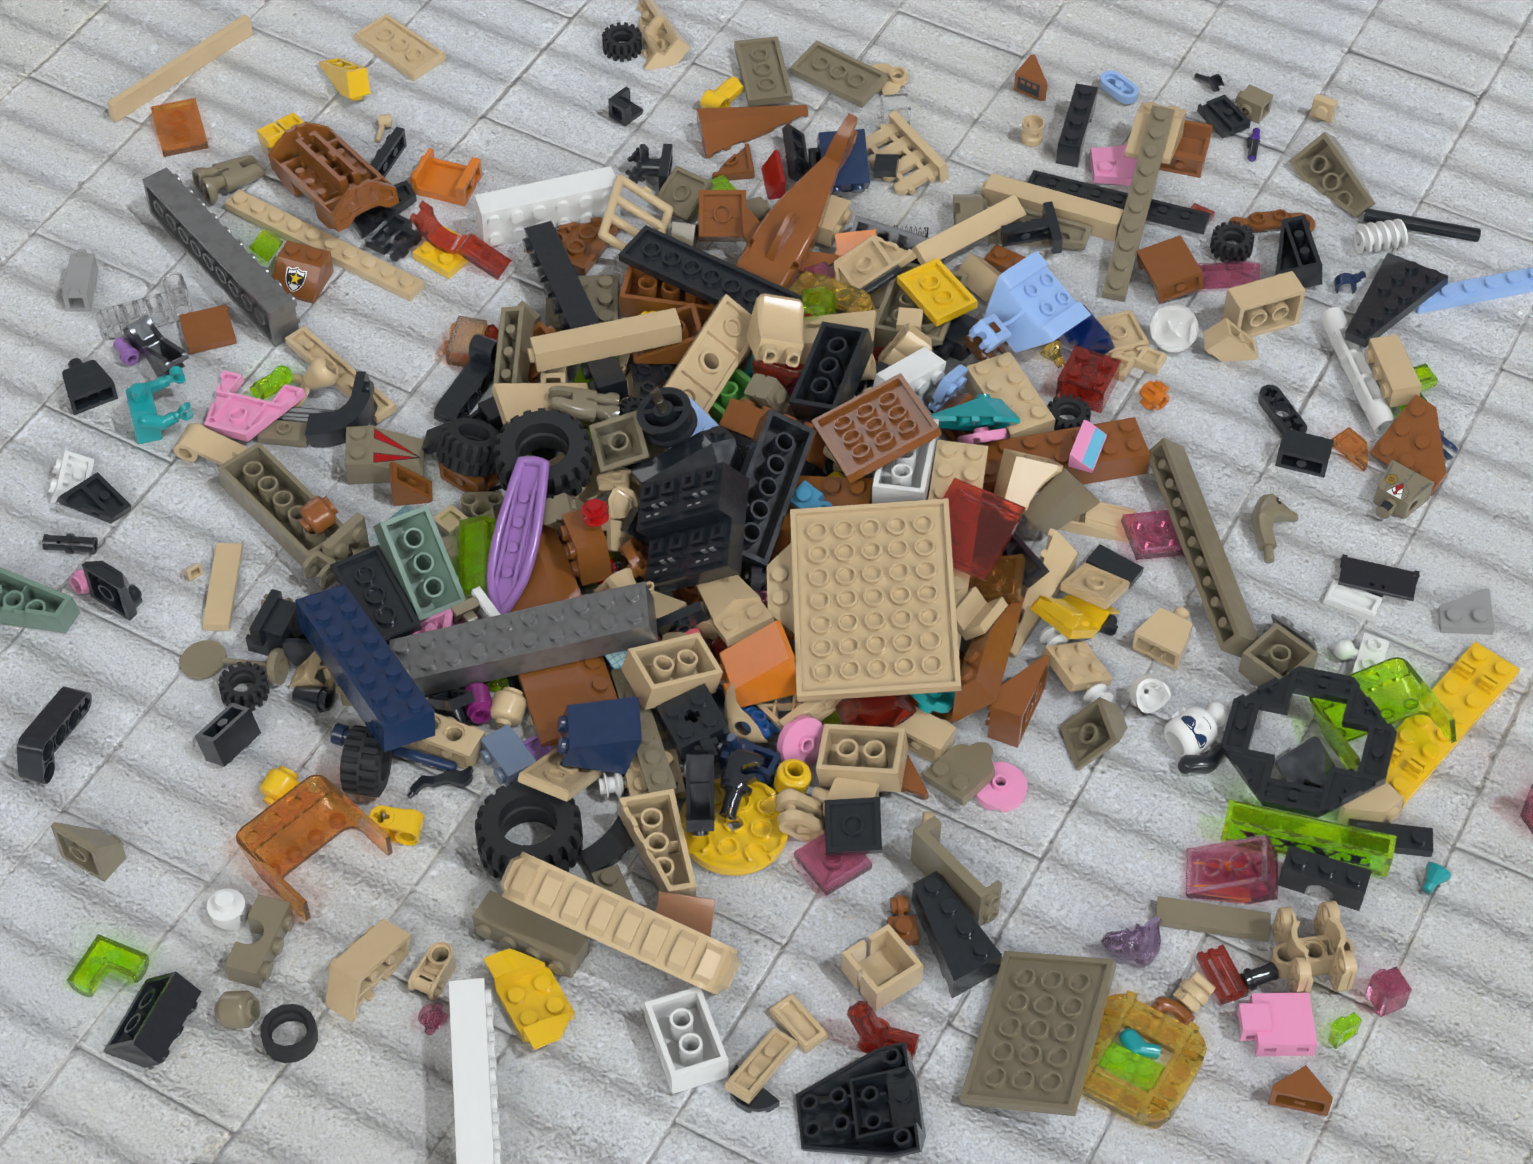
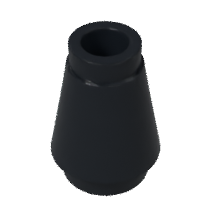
M296 686L292 692V699L294 702H298L321 713L332 708L334 692L329 690L327 686Z

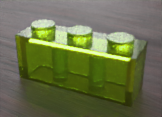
M485 515L459 520V582L467 599L472 598V590L479 586L488 597L487 563L497 519Z

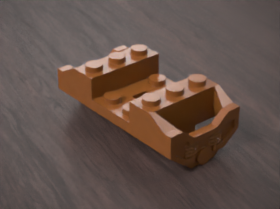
M309 122L294 125L283 133L282 137L276 141L268 154L272 170L277 174L284 187L295 197L300 195L308 197L314 203L317 218L328 229H335L337 232L348 228L355 217L367 210L378 206L390 208L399 203L396 187L328 126Z

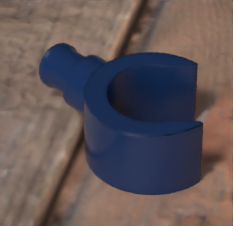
M1362 270L1355 274L1341 273L1337 275L1334 279L1336 293L1338 294L1339 287L1343 284H1351L1352 294L1355 293L1357 283L1366 277V273Z

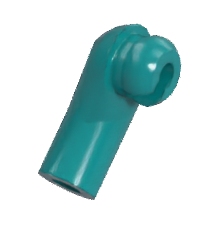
M1126 1028L1120 1033L1119 1040L1131 1055L1153 1059L1160 1057L1161 1046L1159 1044L1145 1042L1131 1028Z

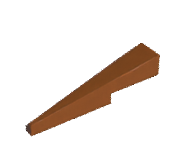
M807 105L697 108V124L702 137V146L706 159L713 157V153L722 149L724 151L730 150L731 146L741 141L747 143L773 132L775 127L779 125L792 124L793 119L801 116L808 117Z

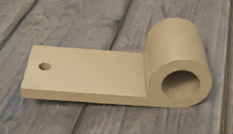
M190 423L186 426L176 443L174 452L179 458L187 462L196 461L200 455L221 465L245 451L248 447L207 429L200 423Z

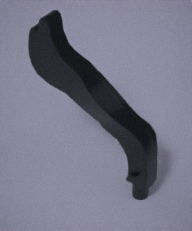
M469 766L462 771L453 769L435 776L422 775L410 787V792L407 796L412 799L415 794L418 795L420 790L425 787L436 788L445 784L464 788L472 782L474 769L472 766Z

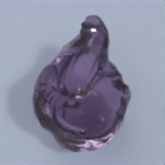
M1152 917L1148 919L1144 926L1136 924L1133 931H1129L1126 928L1121 931L1107 932L1103 936L1101 943L1105 949L1119 959L1134 960L1140 966H1149L1160 951L1161 936L1159 924L1162 919Z

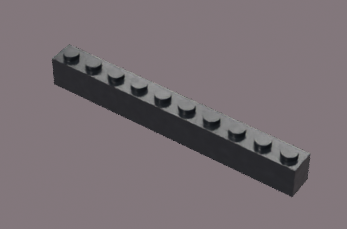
M552 221L524 228L526 237L522 239L526 252H530L529 257L532 267H537L536 272L539 282L545 284L544 291L547 299H552L551 306L554 314H559L560 316L558 320L561 330L564 331L600 323ZM616 356L581 363L582 375L585 380L589 379L590 381L588 383L589 389L596 390L597 393L601 394L609 392L618 393L620 399L629 397L627 379Z

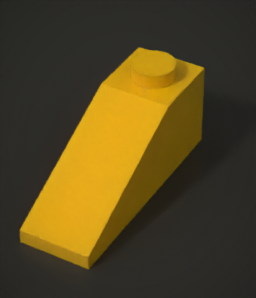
M340 57L319 61L321 69L342 96L349 98L351 101L363 99V96L371 94L366 67Z

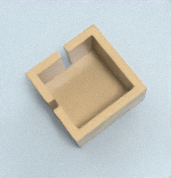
M889 924L868 936L867 958L866 942L864 940L842 952L841 971L856 989L860 987V994L875 1012L922 983V962Z

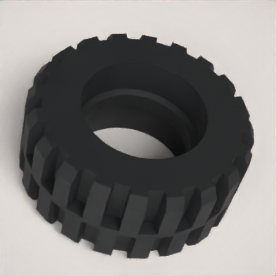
M538 408V411L531 412V410L524 411L522 416L516 415L510 419V424L505 423L500 429L501 433L495 439L494 460L497 479H499L504 491L507 489L517 458L526 456L528 453L541 448L555 449L565 455L560 462L549 466L546 499L554 498V496L562 493L576 497L582 492V487L588 485L593 471L590 436L588 431L584 429V425L577 419L574 421L572 415L566 412L561 414L560 410L557 409L546 411L545 408Z
M513 781L510 782L508 787L503 785L496 789V794H490L484 800L485 805L479 807L477 819L475 820L478 854L480 855L482 865L488 868V873L494 878L500 876L501 881L510 860L520 856L521 852H525L569 872V867H575L579 861V852L583 849V829L581 812L579 807L575 805L574 798L564 801ZM525 822L543 823L554 830L550 837L534 845H519L505 838L509 830Z

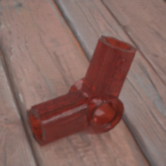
M858 1001L853 1006H849L847 1016L860 1036L857 1046L862 1052L868 1054L876 1048L906 1042L913 1061L918 1047L919 1034L890 1027L886 1020L877 1017L868 1001Z

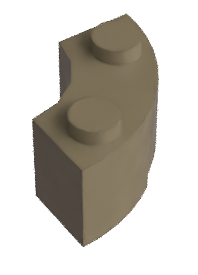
M953 194L954 225L987 209V199H982L981 194Z

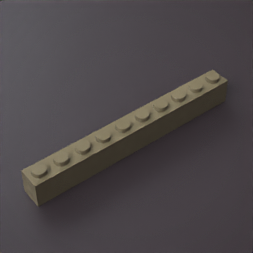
M1162 438L1149 450L1151 468L1221 651L1241 658L1242 653L1258 639V635L1185 448L1175 442Z

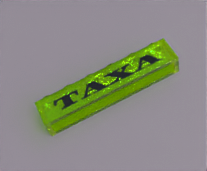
M1229 799L1220 840L1285 855L1289 845L1371 870V874L1387 877L1393 861L1396 836Z

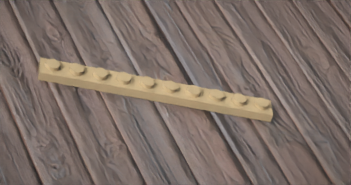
M240 189L224 203L226 210L288 241L330 251L332 263L410 302L425 288L423 280Z

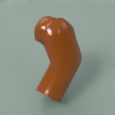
M1159 996L1151 1004V1010L1157 1016L1161 1017L1168 1011L1184 1027L1189 1026L1195 1019V1016L1179 1000Z

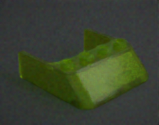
M1400 657L1389 658L1348 675L1353 676L1358 681L1360 689L1367 697L1372 699L1388 724L1392 725L1414 715H1426L1433 720L1450 743L1457 741L1455 719L1407 660ZM1309 697V702L1326 742L1347 770L1352 768L1358 772L1360 758L1348 742L1365 736L1368 732L1342 727L1346 704Z

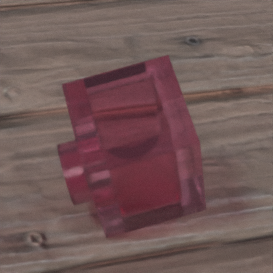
M1396 966L1389 970L1380 969L1371 976L1366 996L1380 1017H1383L1406 1007L1412 989Z

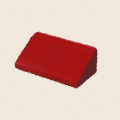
M774 150L761 169L769 200L780 199L786 193V180L780 153L778 150Z

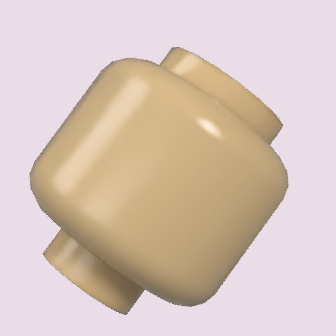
M504 687L503 690L495 692L490 710L492 719L496 721V726L502 728L508 724L510 726H517L522 723L527 707L523 692L512 687Z

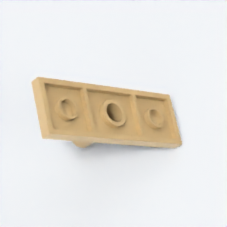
M725 294L663 388L674 387L684 391L689 398L708 413L750 347L746 334L752 315Z

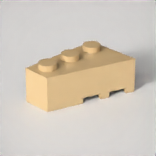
M384 918L375 926L369 927L358 941H353L343 954L333 958L328 966L329 977L325 1006L354 1022L358 1017L357 1008L365 999L370 1002L375 996L372 990L381 979L387 981L408 956L411 934Z

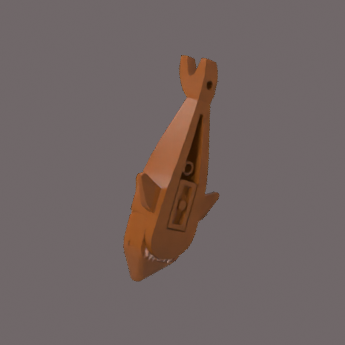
M848 113L832 139L825 156L778 200L761 222L749 208L745 207L742 209L743 237L747 246L735 266L791 291L801 274L814 275L834 265V261L839 258V255L812 251L818 239L839 170L848 159L858 135V131L855 130L858 122L856 116Z

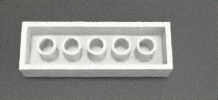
M609 166L475 195L478 230L484 247L520 241L526 238L524 228L547 221H552L555 229H559L558 225L577 222L579 225L591 222V218H603L616 179L612 167ZM617 205L614 214L620 217V206Z

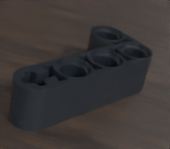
M478 333L472 337L468 350L469 362L436 405L434 420L446 423L451 419L467 418L494 381L497 340Z
M63 686L20 736L17 744L19 777L43 784H48L51 781L55 771L54 753L88 713L92 702L90 692Z

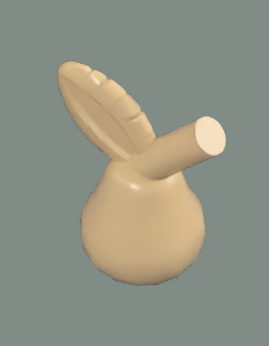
M318 356L310 363L304 375L296 373L291 375V382L299 384V387L303 388L306 394L293 407H301L310 389L330 387L338 381L339 370L333 360L326 356Z

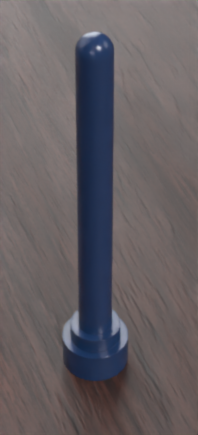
M337 722L331 733V743L343 746L350 731L349 726ZM406 747L393 749V755L446 771L457 769L456 762Z

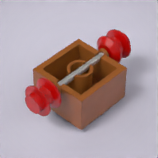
M591 499L585 502L580 510L562 514L563 526H560V532L563 541L567 543L563 545V549L567 559L572 561L570 562V567L574 577H579L582 586L592 583L601 585L613 574L611 572V565L615 561L609 558L607 539L601 528L609 520L608 506L606 502L599 499Z

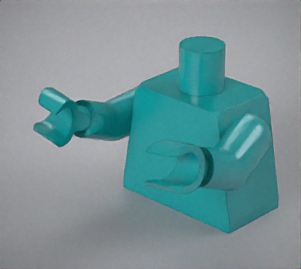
M179 366L171 367L169 370L170 374L167 376L163 375L145 383H135L125 390L138 445L162 440L161 430H165L178 423L179 419L185 421L192 419L194 413L193 409H190V402L183 403L175 412L172 411L164 416L157 415L153 393H157L170 386V383L181 384L186 382L185 375Z

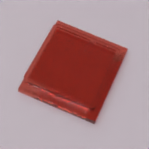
M954 478L942 498H948L953 568L986 582L1019 525L1026 507Z

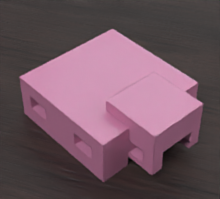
M1251 993L1249 1003L1239 1004L1236 1014L1241 1030L1239 1039L1240 1041H1254L1255 1057L1314 1056L1317 1038L1309 993Z

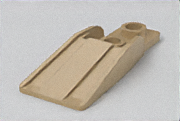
M1100 502L1097 506L1058 530L1133 543L1137 512L1133 509Z

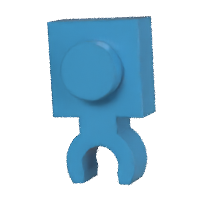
M805 480L795 489L790 504L796 509L832 507L830 502L823 501L825 499L823 493Z

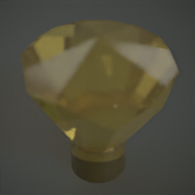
M1060 341L1047 344L1040 352L1042 357L1054 362L1058 368L1066 364L1062 357Z

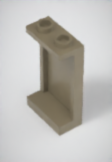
M935 816L931 817L913 830L910 861L925 876L937 871L979 926L985 922H992L999 914L1002 883L996 880L990 886L984 887L940 843L942 823Z

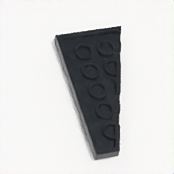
M1387 253L1345 331V340L1366 348L1369 344V339L1383 335L1447 285L1448 275L1419 265L1417 262Z

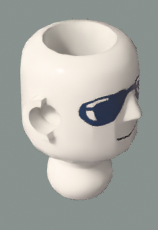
M1220 702L1210 703L1206 710L1200 707L1182 708L1172 714V719L1166 724L1164 728L1165 740L1170 749L1180 757L1184 755H1201L1211 749L1210 745L1218 736V727L1224 726L1227 723L1229 713Z

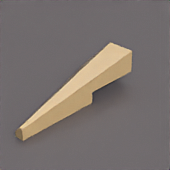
M640 0L637 7L641 11L639 26L642 33V42L645 45V49L642 50V55L646 57V63L643 64L644 68L650 71L677 65L691 47L654 0Z
M1050 528L1047 545L1040 554V561L1050 572L1028 588L1009 657L1015 658L1042 619L1030 609L1033 602L1038 599L1039 595L1056 598L1061 591V582L1075 570L1078 552L1055 529Z

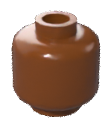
M320 496L313 497L299 510L302 518L298 521L308 533L313 530L316 534H322L337 521L336 514L338 510L326 496L324 498Z

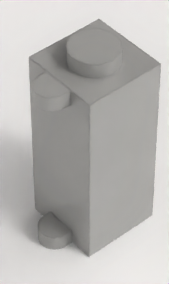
M82 248L77 250V254H70L62 293L67 312L91 311L99 270L95 254L87 253Z

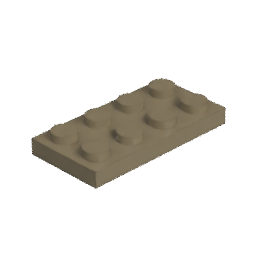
M778 36L734 41V49L748 107L793 102V94Z
M817 40L790 67L792 75L861 108L888 81L887 73Z

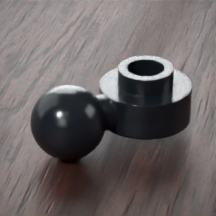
M751 565L749 577L744 582L755 592H760L762 587H766L767 573L762 572V566Z

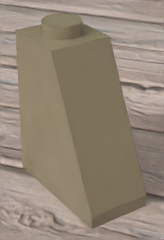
M1063 468L1062 472L1057 474L1030 502L1027 511L1022 510L1021 512L1028 518L1025 523L1035 533L1040 530L1048 536L1050 528L1058 530L1097 506L1100 501L1066 468Z

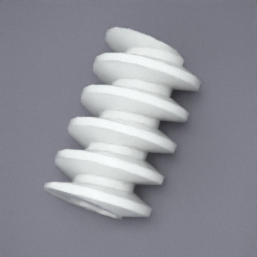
M1401 219L1386 220L1384 222L1377 221L1376 223L1369 222L1367 224L1361 223L1357 225L1354 233V245L1356 252L1359 254L1363 253V249L1370 253L1372 247L1375 251H1380L1381 244L1384 250H1388L1390 243L1393 249H1397L1399 243L1402 248L1406 247L1408 243L1407 229Z

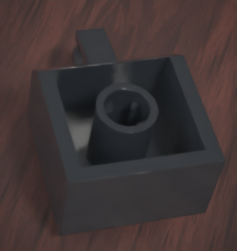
M705 683L656 706L659 721L681 761L686 759V750H714V764L720 761L715 747L720 742L726 740V736L730 734L725 718Z

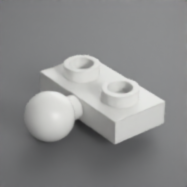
M1364 632L1358 649L1355 648L1351 641L1343 639L1335 644L1334 654L1340 660L1355 659L1350 676H1353L1357 681L1375 687L1390 641Z

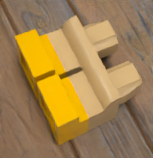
M293 112L276 120V123L272 122L256 130L262 152L268 156L276 141L282 137L286 130L304 121Z

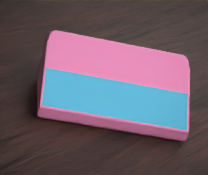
M1083 420L1069 456L1068 467L1093 473L1107 434L1089 421Z

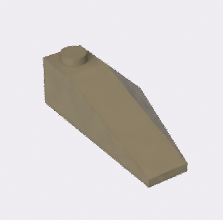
M1326 132L1322 133L1289 160L1303 181L1310 184L1354 217L1358 218L1366 209L1375 204L1348 155L1334 136Z

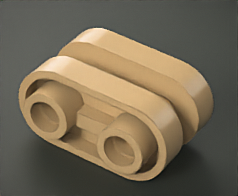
M784 789L775 797L776 810L780 813L778 815V826L781 832L804 842L818 841L825 836L824 822L820 820L822 817V807L818 800L795 789Z

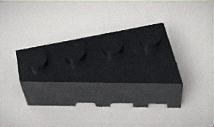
M935 871L913 883L911 902L921 926L928 936L929 945L933 954L935 953L940 965L939 969L943 978L946 979L951 997L954 998L997 974L1002 954L939 873Z

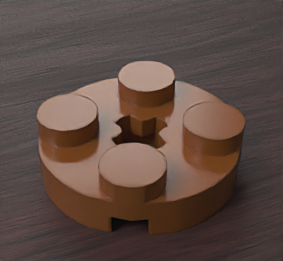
M631 537L619 546V551L629 561L627 568H631L633 576L637 578L640 575L645 581L648 554L645 551L648 548L637 538Z

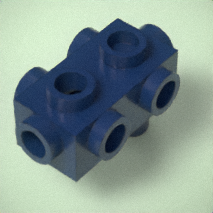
M735 733L728 734L726 736L727 745L723 744L718 753L720 769H724L727 757L732 751L743 749L758 753L765 758L763 766L761 768L748 767L741 770V773L744 775L755 774L759 782L771 787L776 770L781 763V754L777 753L774 749L753 744L747 739H739Z

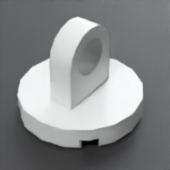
M1168 304L1160 308L1152 316L1150 322V335L1152 339L1155 340L1157 346L1168 352H1181L1189 348L1196 340L1199 332L1198 321L1194 313L1180 304Z

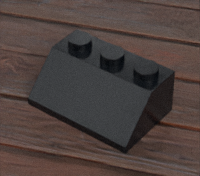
M176 971L146 979L105 1047L104 1052L144 1068L163 1063L170 1053L169 1047L173 1040L182 1033L184 1029L183 1023L187 1016L196 1009L198 1005L197 999L202 991Z

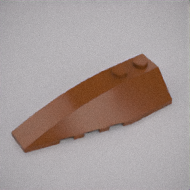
M1022 595L1006 602L1008 606L988 631L972 639L963 658L964 662L960 672L962 691H955L953 719L956 722L997 701L1024 602Z

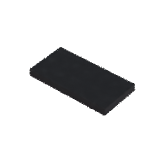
M379 545L330 564L331 571L338 585H346L387 644H389V640L405 637L422 630L416 614Z

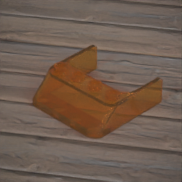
M317 774L307 777L241 827L236 835L238 846L260 878L284 901L290 902L291 908L305 921L311 918L308 903L284 878L340 833L348 829L359 830L387 856L393 853L389 834L326 777Z

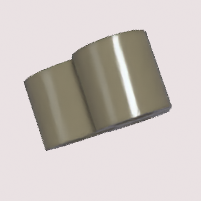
M496 491L464 493L460 499L462 513L467 517H472L473 520L492 508L500 511L504 497L502 493Z

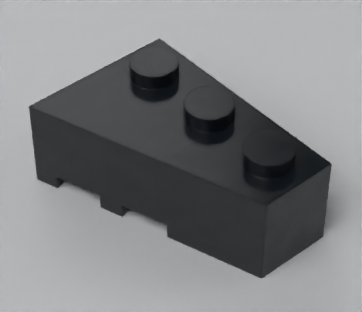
M1301 215L1282 219L1275 275L1293 271L1303 287L1307 288L1322 285V262L1306 216Z

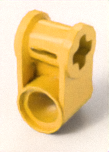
M379 805L374 807L369 813L370 833L378 841L413 846L419 843L425 817L418 810Z

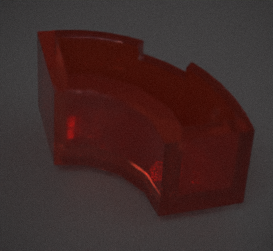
M910 694L842 699L835 706L842 725L888 726L893 728L905 722L917 712Z

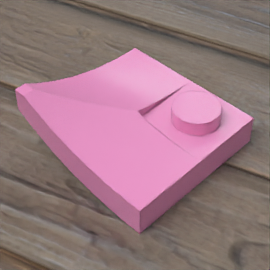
M1127 144L1115 147H1091L1089 156L1093 183L1131 186L1138 158L1125 156Z

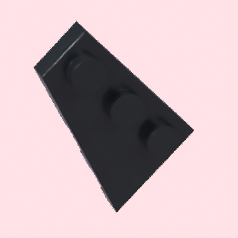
M407 180L393 185L396 187L399 199L398 204L390 208L384 206L374 207L354 218L352 224L362 239L373 232L392 212L399 214L417 201L416 193Z

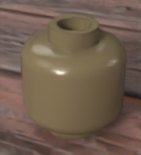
M248 990L226 991L220 996L219 1001L214 1006L215 1017L226 1029L251 1027L259 1018L261 1011L259 1000Z

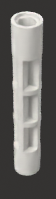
M1340 307L1329 308L1320 316L1321 323L1374 434L1382 437L1395 421V417L1386 399L1381 396L1379 384L1373 378L1372 370L1369 364L1366 363L1360 345L1345 340V331L1349 323L1343 310Z

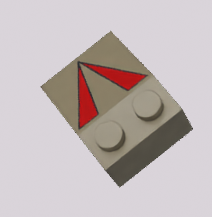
M375 426L346 427L345 468L348 485L390 483L389 464L392 461L424 477V450L422 449L424 440Z

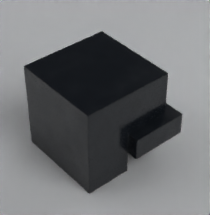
M271 589L249 628L250 634L246 636L248 651L269 656L273 649L283 648V640L285 638H298L303 633L297 625L296 603L283 600L281 591Z

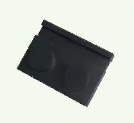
M1225 94L1207 101L1203 106L1201 104L1198 105L1197 112L1208 124L1213 126V129L1222 139L1226 138L1228 134L1233 135L1250 128L1251 121Z

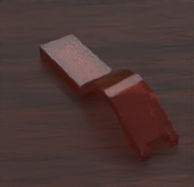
M422 200L419 204L421 209L417 215L412 213L409 219L425 240L442 252L459 254L496 280H499L512 260L472 233L458 235L450 232L436 219L433 207Z

